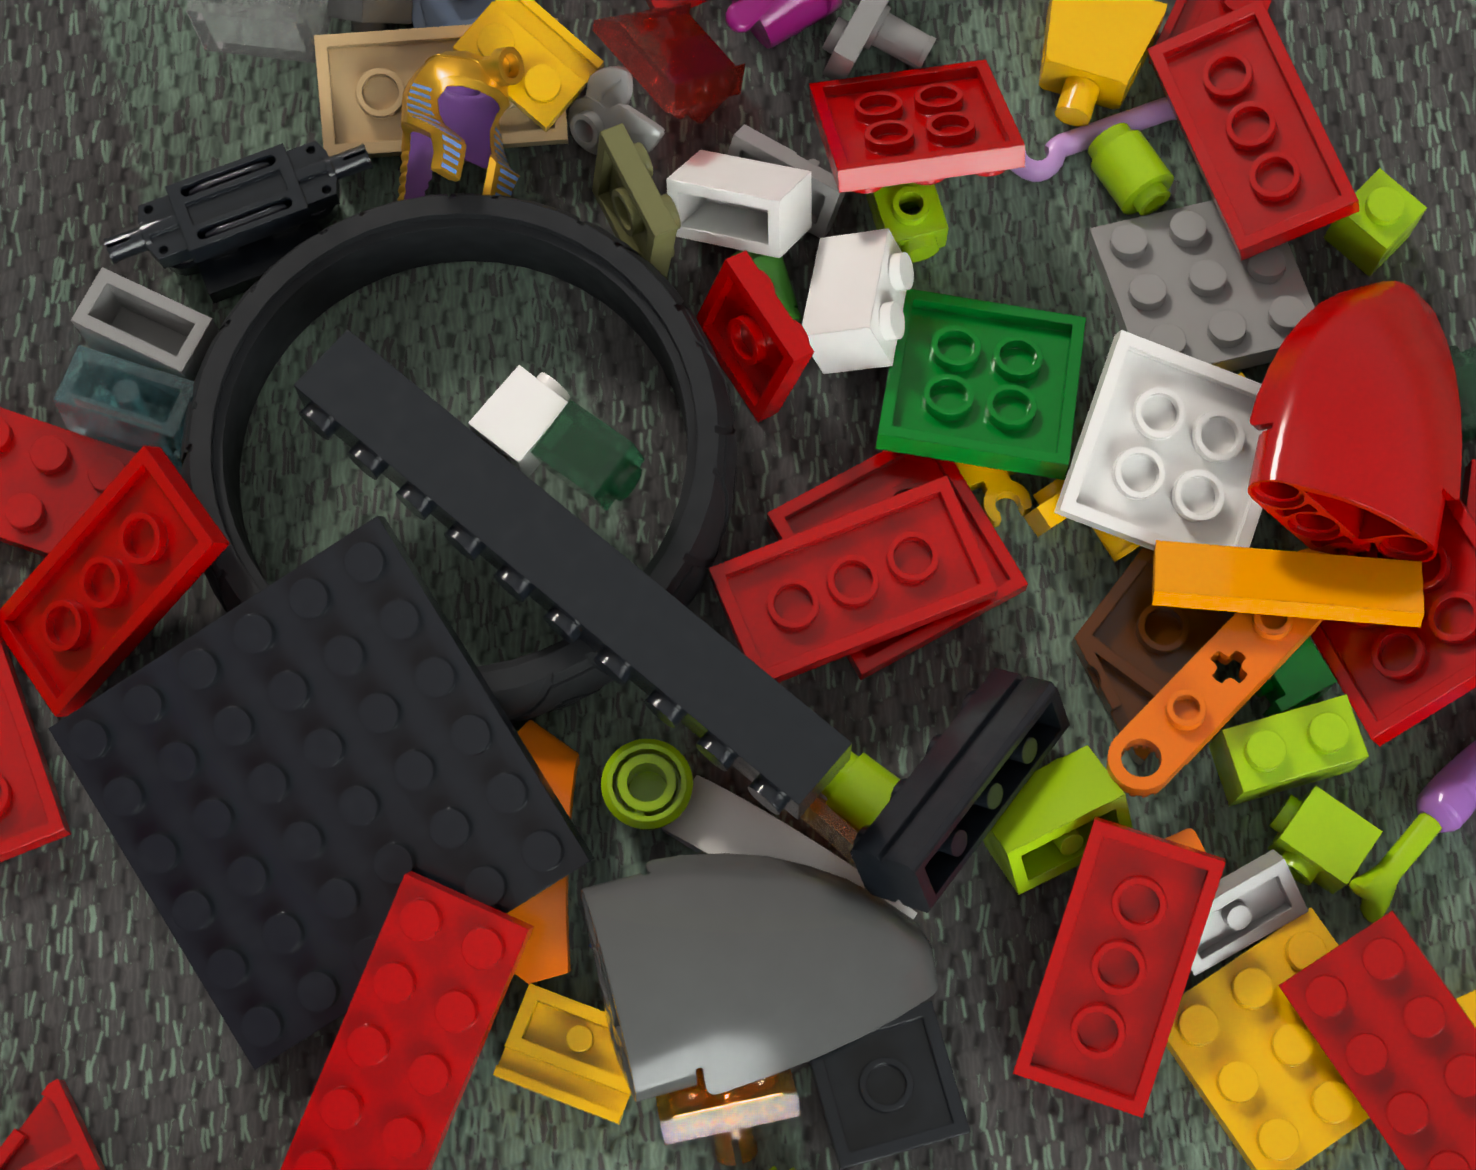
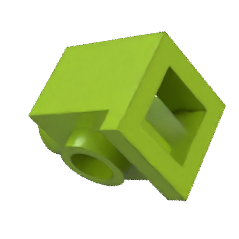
M907 183L885 186L876 192L866 195L876 229L889 228L902 252L908 253L912 263L926 260L938 253L939 248L945 247L949 227L935 184L918 185ZM915 207H920L921 209L919 213L914 215L903 212Z

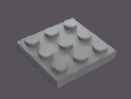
M1214 200L1089 229V246L1120 331L1129 332L1232 372L1271 363L1284 339L1300 320L1315 308L1288 242L1241 261Z

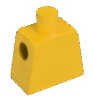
M1155 0L1049 1L1039 86L1044 90L1060 94L1055 116L1061 122L1076 127L1086 126L1090 123L1095 104L1113 110L1119 109L1122 106L1148 56L1147 48L1152 47L1157 39L1168 4Z

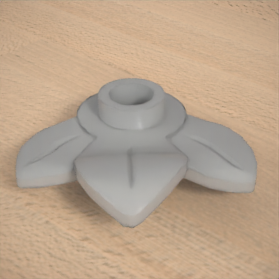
M609 66L599 69L590 76L586 95L575 100L569 108L568 122L571 134L582 148L592 154L597 155L600 131L621 123L624 124L633 143L641 142L647 152L652 151L665 134L662 126L629 105L633 92V77L629 68Z

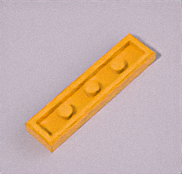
M1156 540L1153 554L1152 605L1420 628L1424 616L1422 562Z

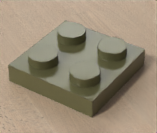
M621 123L600 131L592 192L615 236L638 252L642 258L650 262L667 279L671 258L675 255L674 243L677 230L681 227L679 213L675 203L668 194L660 195L652 179L653 166L644 145L641 142L633 143L624 124Z

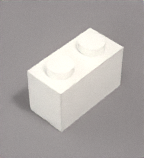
M699 150L666 179L667 194L675 203L681 222V227L677 230L676 237L781 258L812 228L811 171Z
M889 228L824 237L819 240L802 326L808 335L811 347L815 351L812 357L823 374L893 366L897 340L903 337L905 331L903 307L906 290L911 289L913 286L914 270L908 253L901 251Z

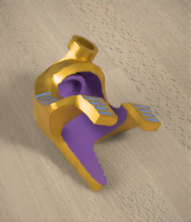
M497 48L492 52L491 56L484 57L468 51L438 53L429 57L425 64L408 81L402 96V164L400 166L401 176L399 177L400 186L397 201L425 196V190L429 187L428 182L432 180V172H436L448 180L459 181L464 161L471 162L487 170L482 195L511 197L512 190L520 175L513 171L507 162L499 120L510 105L507 86L518 84L524 72L522 57L515 48Z

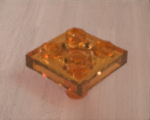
M701 1068L696 1069V1086L656 1097L665 1145L713 1135L715 1158L719 1163L728 1166L736 1165L732 1147V1140L734 1139L738 1140L743 1164L754 1159L758 1154V1144L754 1138L752 1126L801 1116L791 1069L718 1095H712L704 1085Z

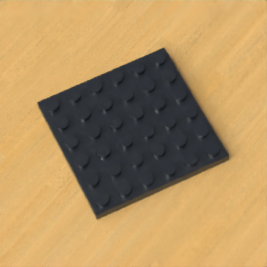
M376 516L48 728L254 1070L346 1014L405 873L413 871L497 910L508 913L594 859L591 851L384 516Z

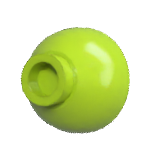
M638 739L621 746L608 759L601 777L602 796L609 811L620 822L640 830H655L674 822L686 809L693 790V776L685 757L672 745L656 739Z

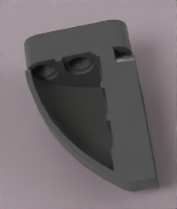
M730 853L678 855L647 862V875L639 873L581 889L587 928L613 1048L635 1102L696 1086V1069L701 1068L704 1085L712 1095H718L778 1074L869 1034L934 995L938 989L932 946L926 935L912 918L884 899L871 895L868 890L850 880L808 865L760 855Z

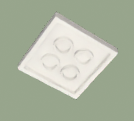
M1119 331L1115 334L1054 513L1153 551L1156 540L1250 548L1263 509L1248 494V485L1258 437L1265 431H1259L1250 424L1256 396L1262 384L1129 332Z

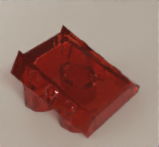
M691 3L659 7L594 20L592 30L666 113L669 112L679 119H683L688 115L697 123L703 124L728 97L741 94L746 63L735 65L689 14Z

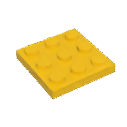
M1312 907L1308 909L1307 913L1282 926L1185 992L1166 1045L1251 1170H1296L1370 1118L1279 987L1282 982L1339 946Z

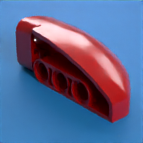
M1382 281L1340 292L1319 303L1300 320L1284 339L1267 370L1256 396L1250 417V424L1259 431H1265L1258 437L1248 485V494L1311 550L1333 555L1420 561L1422 563L1431 561L1436 557L1445 500H1458L1461 488V405L1456 371L1447 339L1433 308L1413 287L1403 282Z

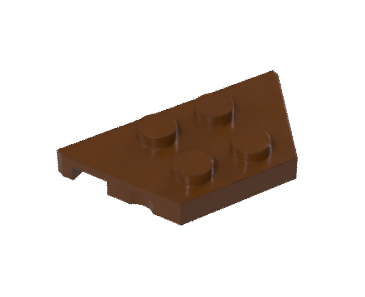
M1145 547L1137 554L1071 642L1118 733L1236 613L1152 605L1154 551ZM1138 746V748L1131 747L1128 751L1132 760L1140 766L1151 753L1148 747L1143 749L1142 746Z

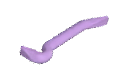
M1159 98L1091 122L1086 126L1057 134L1045 145V159L1033 160L1028 157L1025 150V167L1010 170L1022 179L1031 182H1042L1050 179L1060 170L1065 157L1088 150L1093 140L1113 125L1127 123L1132 130L1141 131L1177 119L1167 98Z

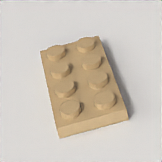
M472 24L314 35L323 148L327 151L328 156L330 157L357 147L362 143L365 145L369 158L401 156L403 132L401 128L402 96L408 81L425 64L429 57L438 53L453 51L455 43ZM509 101V107L499 120L504 148L568 144L566 110L547 132L511 101Z

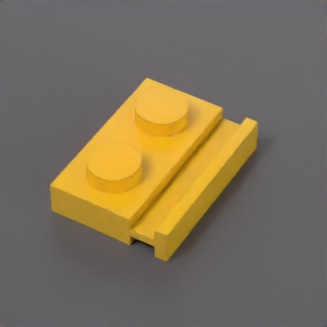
M534 0L492 1L453 46V51H468L482 57L491 56L492 52L497 48H515L522 57L524 72L518 84L507 86L509 101L545 132L550 129L584 90L590 76L604 67V61Z
M529 984L504 1045L503 1054L499 1064L496 1065L493 1075L620 1125L631 1092L616 1058L606 1013L542 987Z

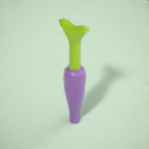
M1476 740L1456 755L1453 760L1449 761L1426 784L1416 800L1417 818L1381 861L1364 874L1350 881V889L1362 898L1360 910L1367 921L1373 923L1384 916L1390 906L1399 880L1438 833L1456 831L1476 810Z

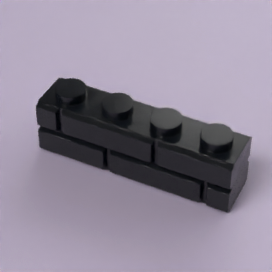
M994 668L978 690H972L966 695L960 713L943 734H937L932 738L927 747L926 756L908 778L901 779L895 785L890 801L873 823L863 826L856 835L850 854L865 889L871 895L892 902L900 900L904 906L926 913L931 910L1070 726L1058 688L1051 681L1026 676L1023 679L1018 673Z

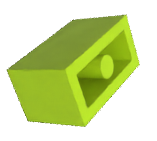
M1347 694L1223 729L1209 745L1229 807L1351 772L1369 757Z
M1086 745L1036 770L984 838L983 843L1013 888L1020 895L1080 865L1095 816L1133 828L1126 794L1112 780L1106 768L1090 747Z

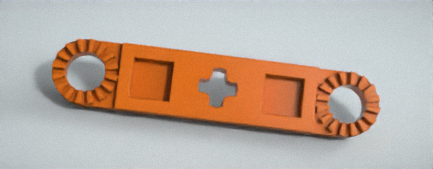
M1306 548V549H1302V550L1297 551V552H1309V553L1329 554V553L1314 551V550H1311L1310 548ZM1236 612L1113 739L1107 755L1106 769L1109 776L1119 785L1123 792L1128 793L1132 797L1142 796L1144 798L1160 792L1309 638L1323 619ZM1217 660L1224 665L1229 664L1232 660L1239 662L1241 668L1238 676L1241 682L1238 683L1232 678L1226 679L1223 683L1215 680L1217 666L1214 661ZM1138 746H1142L1143 749L1148 747L1150 752H1155L1156 758L1159 759L1160 767L1155 773L1146 777L1132 775L1124 768L1121 761L1125 751H1129L1131 747L1138 748Z

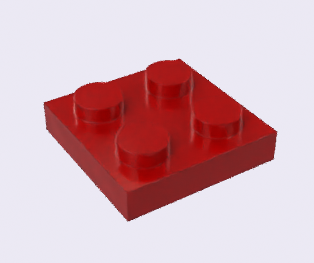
M743 251L725 259L696 318L712 346L720 366L757 422H760L780 411L815 351L810 345L808 335L803 326L792 319L777 297L769 276L764 271L758 269L747 251Z

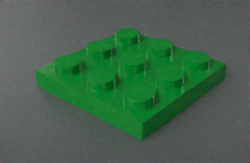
M915 289L906 290L903 307L905 331L903 337L897 340L893 366H889L875 449L1065 480L1070 460L1086 317Z

